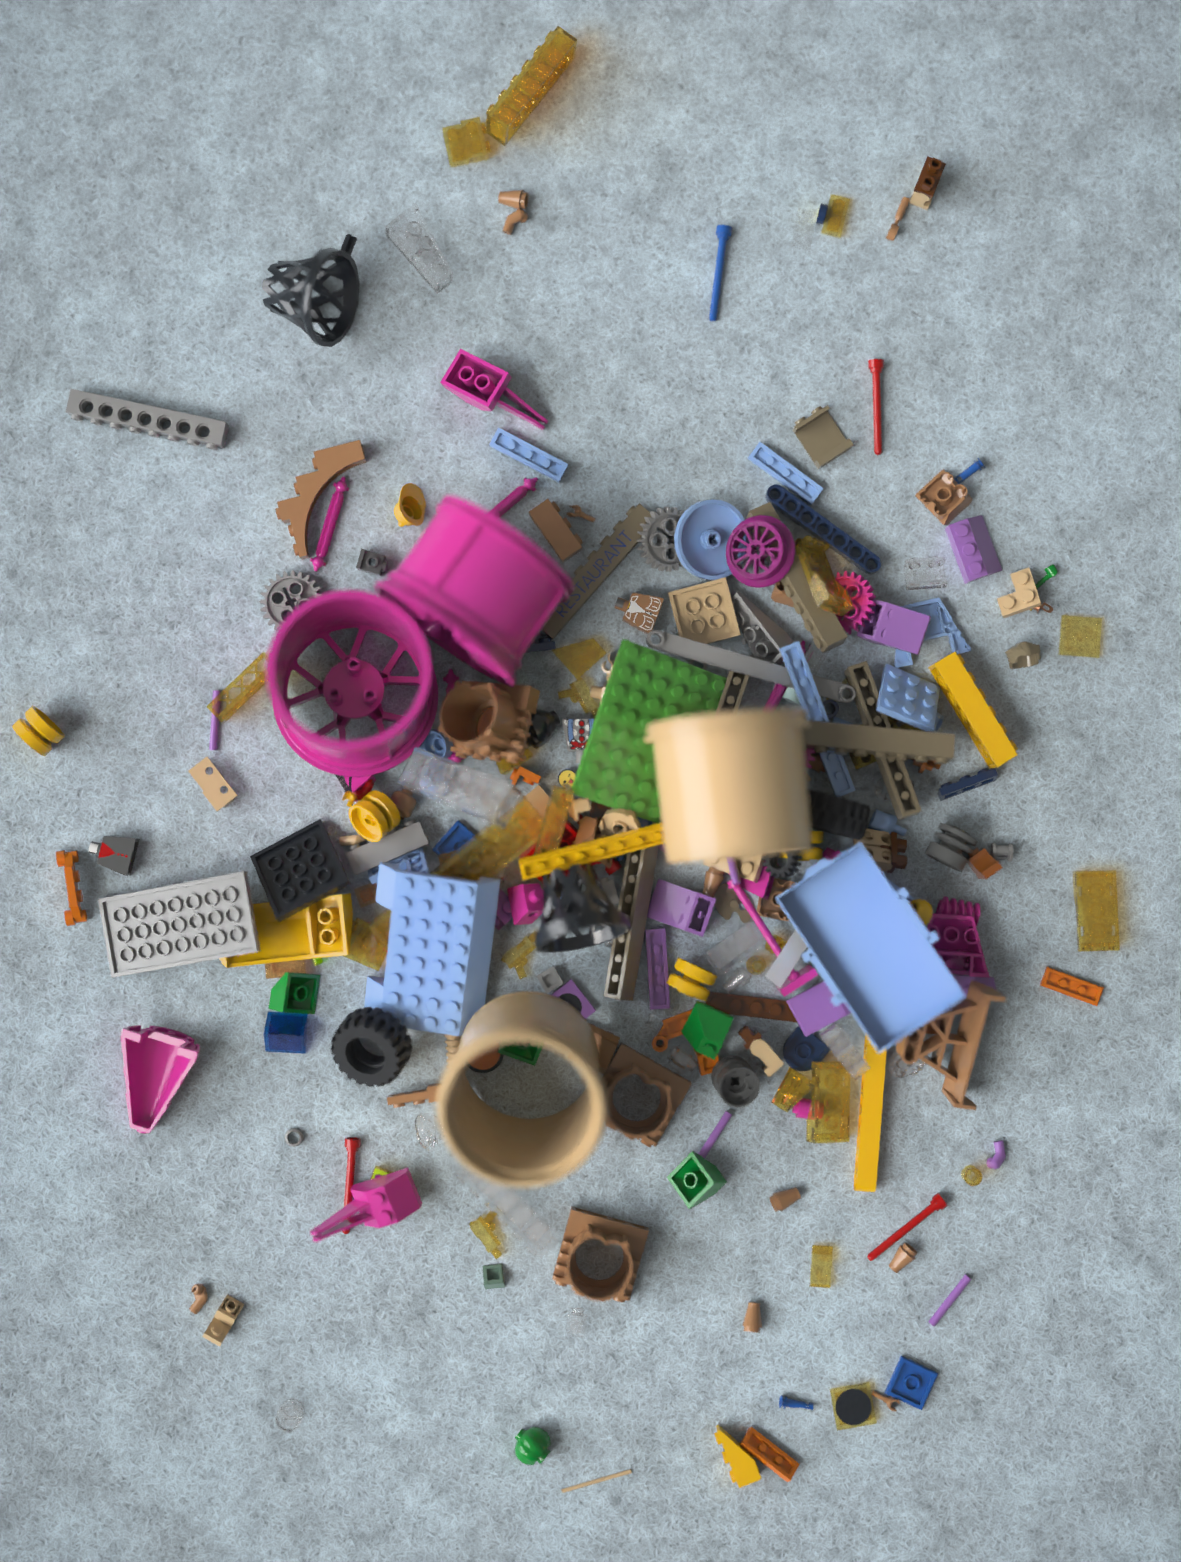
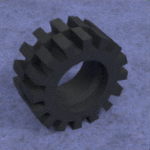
M800 851L785 852L788 860L784 867H780L777 864V855L779 853L766 854V856H762V860H766L765 863H762L763 867H767L765 871L769 872L771 876L778 878L795 875L794 872L799 871L797 866L802 864L798 862V859H802V856H798Z

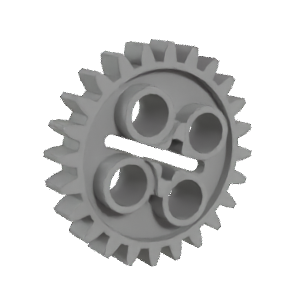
M664 507V510L657 508V513L654 511L650 512L651 518L644 517L647 522L646 524L640 523L643 531H637V533L642 535V537L636 541L642 543V545L638 547V550L644 551L641 557L647 558L646 564L652 563L651 568L671 572L672 569L679 570V566L683 567L676 554L674 535L677 523L684 510H678L676 507L671 509L670 507ZM667 521L670 524L668 529L665 526ZM656 535V537H657V542H656V544L654 545V543H653V538H654V536ZM669 549L670 556L667 558L666 551Z
M292 570L290 576H288L287 572L283 571L282 578L276 574V581L269 579L272 584L271 586L264 585L268 591L267 593L261 592L265 599L259 602L264 604L265 607H262L260 611L267 612L263 618H270L268 625L275 624L274 630L277 631L283 623V617L286 612L294 611V608L288 605L290 601L283 591L284 587L287 588L290 597L294 601L297 600L294 602L296 608L308 600L322 595L318 594L321 590L320 586L314 588L317 582L315 580L309 582V575L303 578V573L299 572L298 576H296L295 571ZM295 585L301 586V591L298 594H292V588ZM278 594H282L284 597L280 604L274 602V598Z

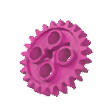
M845 571L843 576L837 572L836 578L829 575L830 581L823 580L825 586H819L832 610L837 609L835 615L844 631L851 635L852 629L859 632L858 626L865 627L863 621L871 620L868 614L875 613L871 609V607L876 606V603L871 601L876 598V595L871 593L874 588L869 586L870 582L864 580L862 575L857 577L855 572H852L850 575L849 572ZM836 590H839L838 595L832 597L833 593ZM858 590L857 595L851 597L853 591ZM856 609L855 614L849 617L850 612Z

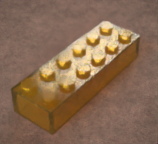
M559 26L547 34L544 44L542 46L539 45L535 49L532 59L525 61L520 74L513 76L508 89H503L498 96L496 104H491L487 109V120L485 122L487 134L502 145H507L575 59L577 45L575 37Z

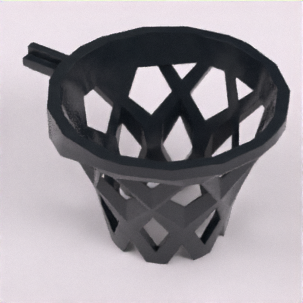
M347 234L340 250L334 248L320 249L312 258L278 261V263L271 264L267 270L274 276L264 279L262 283V289L270 296L263 299L265 307L269 308L270 312L278 314L300 327L317 345L332 347L341 342L353 324L359 303L360 283L358 270L354 259L351 257L357 238ZM328 260H334V264L328 268H322ZM287 268V269H286L285 271H283V272H281V271L279 270V269ZM304 271L305 273H307V275L305 276L300 272ZM330 276H333L343 281V288L331 293L323 283ZM280 282L285 290L277 293L271 285ZM313 290L320 294V296L312 297ZM343 296V305L337 300V298ZM331 302L341 314L339 318H324L319 306ZM277 303L281 307V309H279L274 304ZM293 308H300V313H295ZM312 322L318 323L325 335L316 332ZM327 323H336V324H335L334 327L330 330V328H329V326H328Z
M580 864L571 865L568 878L560 868L552 870L551 878L549 874L543 876L544 904L540 929L535 934L536 951L560 953L584 949L614 940L631 930L630 921L610 901L592 864H586L585 871ZM582 883L586 886L585 894L581 891ZM599 905L602 906V907H604V908L607 909V910H601V909L599 908ZM601 926H602V927L604 928V929L595 931V927H601ZM589 929V934L582 935L580 930ZM569 933H573L576 936L565 938Z

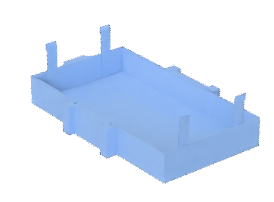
M860 841L835 859L826 860L823 858L805 870L803 880L777 896L776 900L808 946L809 950L801 956L806 963L811 960L833 993L834 997L831 998V1001L835 1007L843 1001L846 1003L878 1053H880L966 996L931 946L939 938L934 931L929 934L906 900L909 893L904 887L895 893Z

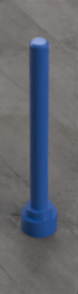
M717 225L716 228L719 243L709 320L713 322L717 321L726 243L732 235V227L728 225Z

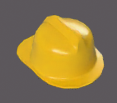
M408 483L402 487L399 501L394 507V515L400 527L419 526L424 521L426 501L422 490L415 484Z

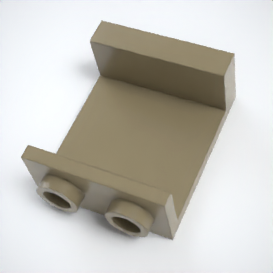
M828 405L824 408L821 406L817 407L807 419L805 417L800 418L795 422L796 426L793 428V432L818 470L853 447L850 438L845 439L828 413L830 409Z

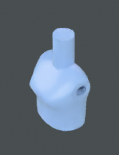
M875 809L868 826L872 830L885 831L890 834L891 832H896L902 836L907 831L906 828L896 825V816Z

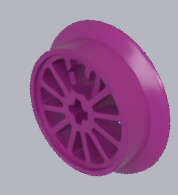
M767 515L753 516L738 524L732 531L726 546V561L731 573L741 583L755 588L768 587L779 582L789 572L795 557V542L790 530L780 520ZM765 527L766 530L760 538V528ZM752 529H755L754 539L750 533ZM773 532L775 536L765 542L769 533ZM745 534L748 537L750 543H747L744 540H742ZM778 540V548L768 547L769 545ZM741 542L746 545L747 548L738 549L739 543ZM757 547H759L760 554H756V553H757V550H756ZM739 552H747V554L738 559ZM771 552H779L778 557ZM771 556L772 564L765 566L764 561L766 557ZM748 559L746 565L743 568L741 562ZM754 561V573L751 574L748 570ZM759 566H760L762 569H765V571L762 572V573H759Z

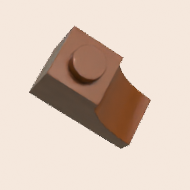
M974 848L972 854L968 853L969 857L966 858L968 860L967 863L978 879H988L1003 868L985 848Z

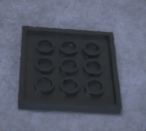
M321 819L250 856L274 915L279 922L351 884Z

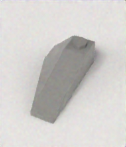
M736 592L731 600L738 627H741L744 636L741 641L743 645L748 644L752 653L749 657L777 665L783 664L784 661L779 648L793 643V640L743 594Z

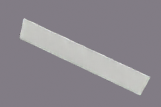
M796 929L765 975L779 988L782 987L807 948L806 943Z

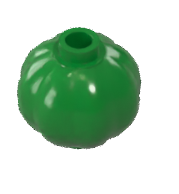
M532 1427L526 1431L522 1428L515 1437L517 1440L515 1454L519 1461L525 1465H534L536 1461L541 1464L551 1452L548 1449L551 1444L550 1437L542 1428Z

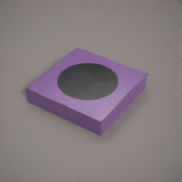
M572 979L551 994L573 1006L585 1019L596 1011Z

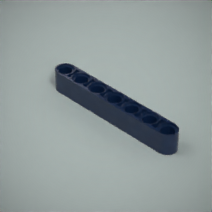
M774 484L768 488L765 494L767 502H770L774 508L862 572L872 575L880 569L881 560L876 554L780 485ZM777 491L780 494V498L772 499L770 492ZM786 503H794L796 510L789 511L786 508ZM809 514L812 521L810 523L804 522L802 515ZM821 525L826 526L828 533L821 534L818 531V527ZM834 538H842L844 541V545L837 546L834 542ZM857 549L860 552V556L858 558L852 557L850 550ZM868 560L874 561L876 568L869 569L866 562Z

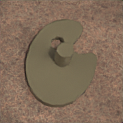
M727 883L720 884L713 897L716 899L714 906L718 913L724 919L729 920L732 912H737L743 923L749 922L751 916L746 908L740 910L739 904L742 902L733 888L729 889Z

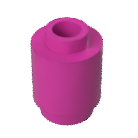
M798 1097L797 1101L793 1102L792 1112L795 1113L797 1118L821 1119L823 1103L814 1099Z

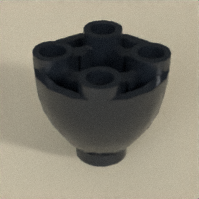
M537 709L536 714H531L530 720L533 723L532 726H529L530 738H527L526 744L528 747L532 746L537 749L549 741L555 732L556 726L560 725L559 717L555 711L548 712Z

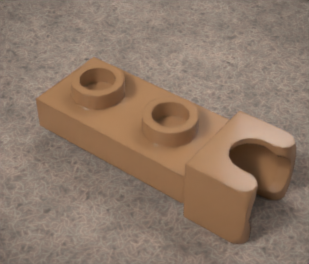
M440 1083L428 1085L427 1089L388 1095V1105L398 1108L405 1106L406 1102H413V1105L425 1103V1099H428L429 1103L437 1102Z

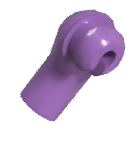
M1004 1140L994 1141L995 1155L993 1158L987 1159L988 1168L998 1169L1006 1159Z

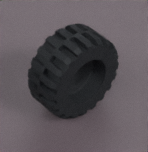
M808 789L811 828L861 840L864 837L871 813L869 806L850 799Z
M364 1007L349 1013L337 1028L331 1040V1053L334 1055L335 1064L339 1065V1070L342 1073L345 1072L347 1074L346 1077L350 1080L354 1079L357 1084L362 1085L364 1083L368 1087H373L374 1085L379 1087L393 1082L409 1061L412 1052L410 1034L407 1035L408 1030L405 1025L402 1026L399 1018H394L391 1016L392 1013L388 1011L383 1012L381 1008L372 1009V1007ZM359 1038H366L375 1042L382 1049L384 1056L374 1055L362 1046Z

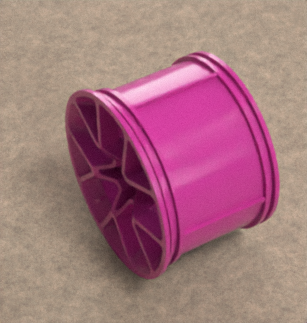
M446 495L436 507L437 514L397 570L390 571L387 575L388 579H384L383 582L377 581L373 586L374 590L379 596L401 607L415 621L422 634L447 652L485 676L504 685L513 686L516 682L514 677L516 674L515 670L521 667V658L559 604L568 600L569 595L575 589L574 585L566 573L549 556L515 529L464 499Z
M340 590L329 592L312 598L296 608L283 621L273 637L267 656L266 678L275 719L288 745L307 763L334 775L346 777L370 776L385 772L401 764L413 755L425 741L437 713L438 684L426 640L415 621L401 607L382 596L365 591ZM346 628L359 629L350 655H346L330 637V632ZM367 630H374L385 634L398 643V648L383 671L377 670L366 661L357 659ZM319 638H322L342 660V662L336 664L328 672L323 682L302 668L297 662L302 652ZM407 651L418 669L419 676H390L403 653ZM292 670L316 687L314 690L289 699L287 697L288 682ZM385 686H420L417 698L405 716L383 711L381 702ZM322 696L325 697L328 706L333 711L334 720L313 733L300 725L291 716L290 708ZM368 716L376 722L379 735L364 740L346 741L345 727L351 719ZM383 721L397 724L385 731ZM339 729V741L325 738L334 730Z

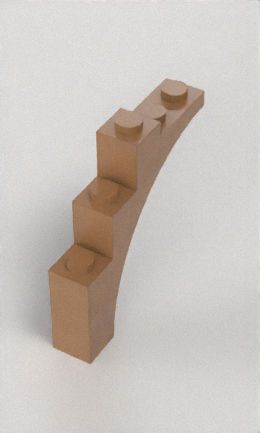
M360 440L314 451L315 458H312L314 469H318V471L295 477V492L297 495L300 494V496L277 502L278 508H275L278 520L281 519L284 524L291 523V525H288L291 537L294 536L296 544H293L295 555H299L302 560L310 558L307 543L308 525L318 498L326 487L339 475L357 465L366 463Z

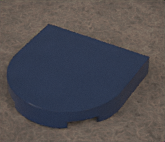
M798 1024L784 1043L783 1056L786 1063L794 1070L809 1071L821 1063L831 1048L813 1033L805 1037Z

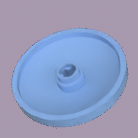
M703 500L690 506L680 517L674 535L675 550L683 567L692 575L701 579L717 580L732 574L726 561V546L732 531L745 520L733 505L722 500ZM745 534L742 540L749 543L750 541ZM741 542L739 543L738 549L747 548L746 545ZM739 552L738 559L747 554V552Z

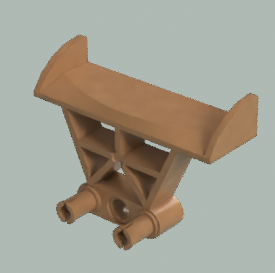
M974 980L970 981L966 999L960 1000L928 1021L938 1033L937 1035L923 1041L928 1022L914 1030L915 1033L913 1035L908 1034L894 1043L898 1055L905 1063L913 1064L919 1058L945 1075L942 1092L954 1108L976 1110L977 1108L973 1101L965 1097L990 1000L1003 1002L1006 1000V997L1001 992ZM962 1013L957 1034L950 1033L954 1015ZM941 1019L939 1028L933 1020ZM947 1043L954 1044L948 1068L941 1065Z

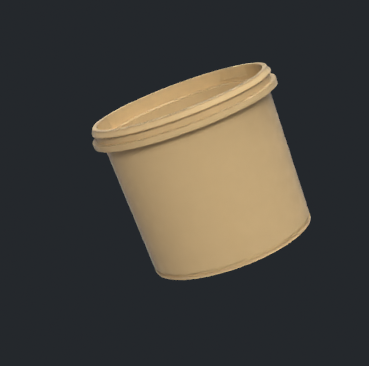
M763 709L670 719L647 725L646 732H648V736L644 737V742L653 744L665 854L666 858H668L666 863L813 850L811 847L812 837L803 729L810 728L811 721L806 720L808 713L805 709Z
M514 992L488 1002L469 1020L461 1036L457 1054L444 1071L437 1095V1116L441 1132L449 1148L463 1165L478 1176L500 1185L536 1187L555 1182L571 1174L589 1158L597 1147L604 1132L607 1119V1095L599 1073L598 1046L595 1035L586 1019L567 1002L541 992ZM514 1041L535 1042L549 1046L568 1057L579 1068L588 1086L573 1104L556 1114L535 1119L516 1118L493 1109L481 1100L470 1086L464 1068L473 1058L493 1046Z

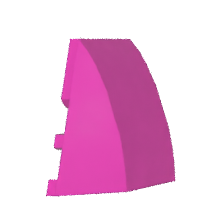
M932 913V918L926 929L929 934L934 931L939 939L932 943L931 946L949 973L990 978L974 916Z

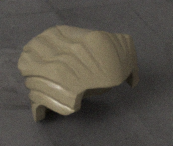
M1025 641L1015 644V646H1012L1005 652L1010 669L1034 666L1041 659L1040 645Z

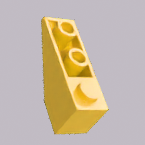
M716 1425L717 1432L714 1435L718 1445H723L724 1451L721 1453L725 1464L729 1463L732 1470L729 1471L732 1482H737L738 1487L741 1488L761 1480V1475L753 1455L742 1448L740 1443L720 1425Z

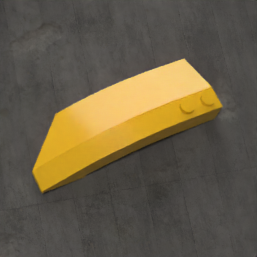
M351 893L330 895L281 922L276 919L269 902L252 904L261 951L219 959L226 968L350 955L353 919Z

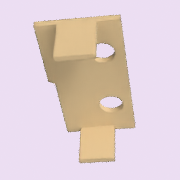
M205 757L188 771L202 788V793L216 811L228 806L238 796L208 757ZM208 767L213 768V773L211 775H208L206 773V769ZM222 786L228 788L227 793H221L220 789Z
M564 794L569 818L577 821L579 820L577 813L591 810L588 798L574 799L573 794Z

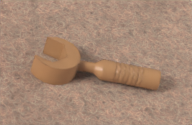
M902 198L895 215V223H892L886 239L891 241L895 239L899 229L898 223L903 219L910 202L909 198Z

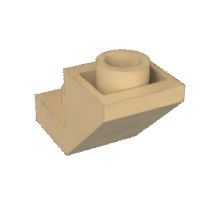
M227 1294L202 1337L220 1347L244 1304Z

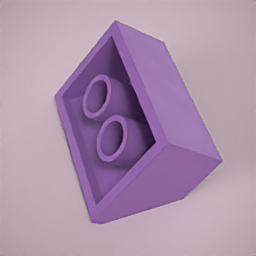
M982 515L961 520L945 528L965 584L1003 571Z

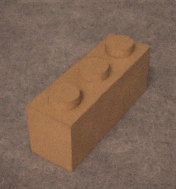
M546 499L530 510L529 516L562 563H564L582 550L581 544H583V541L577 533L573 535L570 530L572 526L567 518H561L558 513L560 509L557 504Z

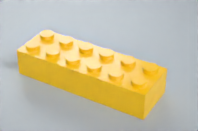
M953 652L929 666L928 669L989 769L997 768L1018 755L1016 752L1018 750L1013 740H1009L1006 736L1007 730L1001 722L998 723L995 718L997 714L991 705H987L984 700L986 699L984 692L981 688L978 689L974 683L976 681L975 677L970 671L967 672L965 669V661L962 656Z

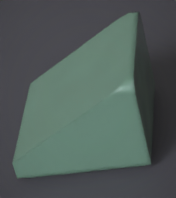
M503 1264L483 1266L485 1290L505 1287Z

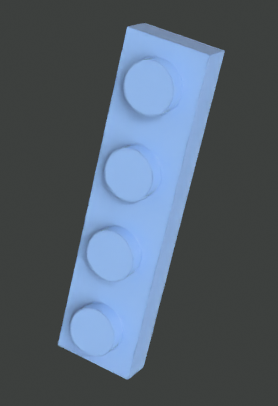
M499 427L489 444L490 447L558 483L568 467L567 463Z
M761 442L758 443L748 457V460L810 505L813 504L824 489Z

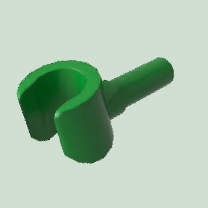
M1054 564L1044 569L1047 575L1035 584L1037 589L1057 574L1058 570Z

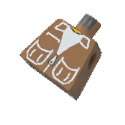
M632 593L629 601L618 597L614 608L625 612L622 621L648 634L654 628L664 599Z

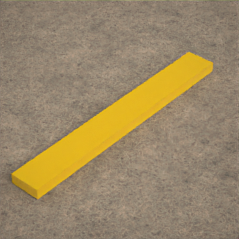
M662 823L518 859L523 880L552 873V870L557 868L564 870L574 864L583 865L664 844Z

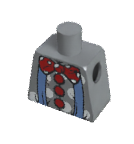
M562 719L568 752H576V763H580L595 719Z

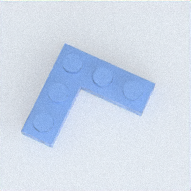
M423 847L386 862L400 865V870L430 874ZM379 866L368 870L371 884L378 883Z

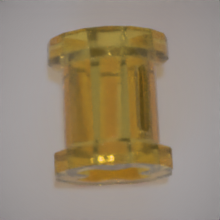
M972 1165L965 1166L962 1169L961 1177L968 1185L977 1186L981 1183L982 1173L980 1170ZM971 1171L976 1174V1176L972 1177V1180L967 1177L971 1175Z

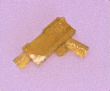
M579 677L576 682L569 684L571 689L558 691L559 699L570 697L573 703H580L585 714L591 712L594 719L596 718L599 705L595 702L594 698L590 697L591 690L584 679Z
M536 931L530 936L526 935L520 943L502 955L501 961L505 962L509 969L515 967L519 979L527 977L523 966L528 962V959L525 957L535 949Z
M492 1208L484 1219L480 1215L475 1221H471L469 1225L474 1235L486 1247V1251L488 1253L491 1252L494 1258L498 1259L502 1255L497 1248L501 1242L493 1232L496 1229L493 1219L498 1214V1211Z

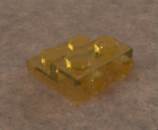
M480 117L460 121L461 124L442 128L450 168L489 160L488 153H491L489 140L485 141L483 134H487L485 121L481 122Z
M356 917L355 921L352 920L350 955L342 956L379 971L388 951L390 932Z

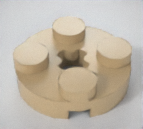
M620 808L606 810L599 824L603 837L640 828L636 813L632 810ZM615 825L623 826V830H620L619 827Z

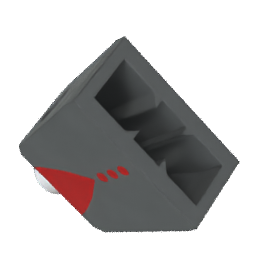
M104 836L102 843L91 842L89 853L99 855L97 864L122 875L131 876L140 839Z

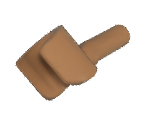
M579 505L569 506L575 510V513H566L569 517L579 516L591 522L595 521L594 517L582 512Z
M873 1390L871 1395L885 1402L891 1411H897L891 1404L892 1402L900 1404L898 1399L892 1396H884Z

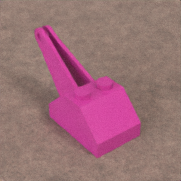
M460 348L440 382L446 389L466 403L482 411L492 412L496 405L544 430L545 427L541 423L499 400L503 394L534 418L545 424L548 423L546 418L538 414L507 387L512 379L508 372Z
M409 1168L354 1184L351 1188L354 1200L323 1223L313 1228L310 1234L314 1236L313 1241L318 1242L362 1223L365 1226L382 1228L398 1223L419 1210L422 1206V1201ZM358 1211L360 1212L359 1214H357V1215H355V1216H353V1217H351V1218H348V1217L352 1216L353 1214L357 1213Z

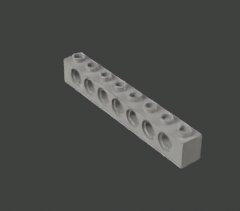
M75 389L70 390L66 413L71 416V419L83 422V419L91 420L90 423L102 426L103 423L110 424L111 428L118 430L125 427L129 428L130 432L141 434V431L148 432L149 436L160 438L163 435L167 436L168 440L179 442L181 439L186 440L187 444L199 446V443L205 444L206 448L211 450H218V447L224 449L229 425L225 421ZM93 404V410L86 413V407ZM113 409L112 415L105 417L106 410ZM127 413H132V418L124 421V416ZM146 417H151V423L148 425H144V419ZM171 421V426L168 429H163V423ZM185 425H190L189 432L182 433V428ZM203 430H210V433L207 437H201V432Z

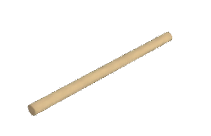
M631 1469L561 1490L562 1493L627 1475L632 1473Z

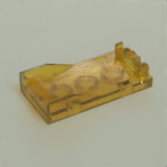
M811 536L796 539L794 541L795 549L817 607L839 616L845 615L854 607L848 591L835 580L825 551L830 547L829 544H824V541L817 540L816 538L812 539Z
M1116 870L1073 872L1078 952L1119 951ZM1079 886H1081V896H1079ZM1113 925H1115V935H1112V932H1113L1112 926H1113ZM1081 926H1083V936H1081Z
M822 1060L811 1062L812 1089L811 1105L807 1118V1142L814 1144L849 1142L851 1061Z

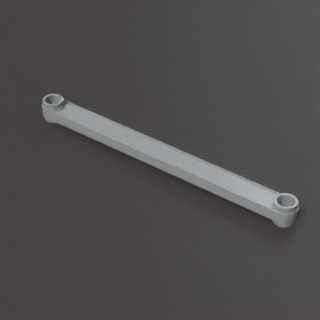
M653 630L646 636L647 645L653 649L794 689L788 671L784 666L659 630ZM652 634L659 636L660 642L658 645H654L651 642L650 637ZM812 675L821 697L842 703H849L854 700L856 692L852 686ZM845 688L850 692L848 699H844L842 696V691Z

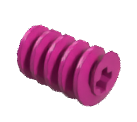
M944 896L938 902L936 914L974 916L977 926L980 917V904L976 902L972 906L971 901H967L964 904L962 899L956 902L955 898H951L949 901L948 897Z

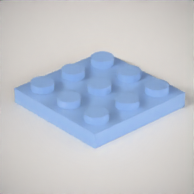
M886 664L883 668L876 711L923 731L932 732L935 726L940 686Z

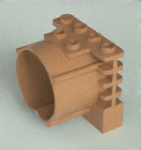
M456 681L455 687L447 694L440 709L441 726L438 727V731L444 733L448 739L454 742V747H451L450 751L456 753V757L467 759V756H472L473 759L484 760V757H487L495 762L507 759L509 763L518 764L519 761L526 760L524 751L528 749L526 740L530 738L528 730L529 726H532L533 723L530 720L531 714H536L540 691L526 685L507 686L500 683L462 681L461 683ZM495 707L490 727L481 737H478V723L482 714L488 708Z
M621 1042L602 1077L607 1095L606 1126L613 1130L617 1129L631 1140L635 1138L640 1140L641 1138L640 1142L644 1145L656 1147L671 1118L692 1084L691 1081ZM637 1074L645 1084H655L659 1088L660 1103L652 1116L644 1120L633 1121L626 1119L616 1110L613 1103V1091L616 1084L623 1077Z
M571 1206L552 1280L560 1286L572 1285L571 1290H574L575 1294L590 1300L606 1302V1300L613 1298L615 1301L622 1303L625 1300L630 1301L649 1228ZM589 1238H598L606 1245L617 1243L621 1245L623 1250L622 1265L617 1273L610 1278L603 1280L589 1278L581 1272L576 1263L577 1246Z

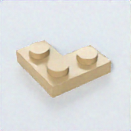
M1029 567L1010 574L1016 592L997 598L1003 618L1042 605Z

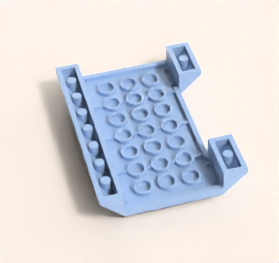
M380 862L376 902L392 910L385 978L367 977L364 1007H372V1009L381 1008L383 1012L388 1011L392 1013L391 1016L399 1018L401 1025H405L407 1029L462 1036L469 1020L485 1005L500 879L480 877L479 881L404 871L400 870V865Z

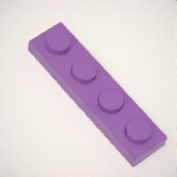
M665 928L645 929L650 1010L670 1009L669 984L666 983L668 980Z

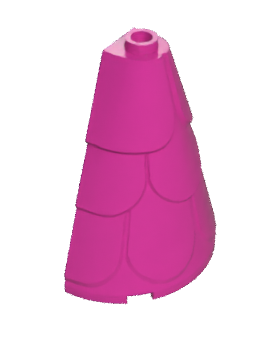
M135 1025L122 1029L123 1069L127 1088L126 1101L130 1128L137 1129L139 1133L143 1134L154 1130L171 1105V1100L183 1084L186 1075L198 1059L200 1045L194 1044L195 1039L182 1032L150 1025L149 1028L141 1029L140 1025Z

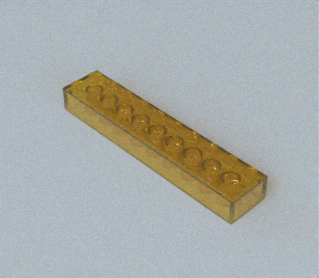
M523 795L432 870L430 874L479 881L480 877L493 878L551 830L550 825L526 796ZM388 908L374 918L369 925V929L387 949L392 910Z

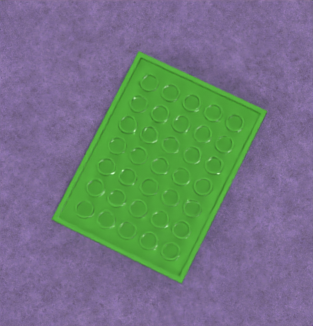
M622 639L570 793L614 809L632 810L636 813L637 817L657 824L662 823L653 744L644 742V737L648 736V732H646L647 725L670 719L715 714L727 678Z

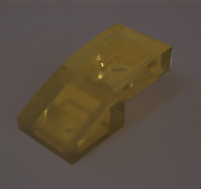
M812 1245L809 1287L830 1288L833 1246Z

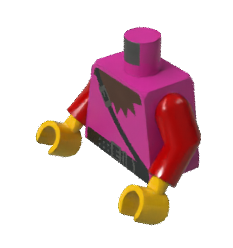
M335 775L345 790L342 801L348 799V807L353 806L354 801L362 800L364 796L371 792L374 782H376L374 775L364 777Z

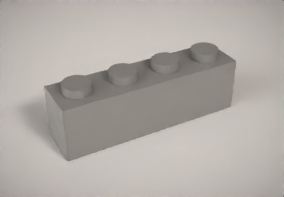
M414 819L405 823V828L397 830V827L394 828L378 842L368 841V844L363 846L358 843L349 847L350 851L346 855L354 874L358 875L379 866L380 862L386 863L430 844L421 822H416Z

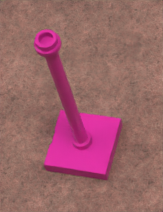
M732 879L727 881V887L729 889L733 888L769 946L778 957L782 949L740 884L733 885ZM809 964L799 971L793 968L782 987L776 986V988L785 997L818 976V973Z

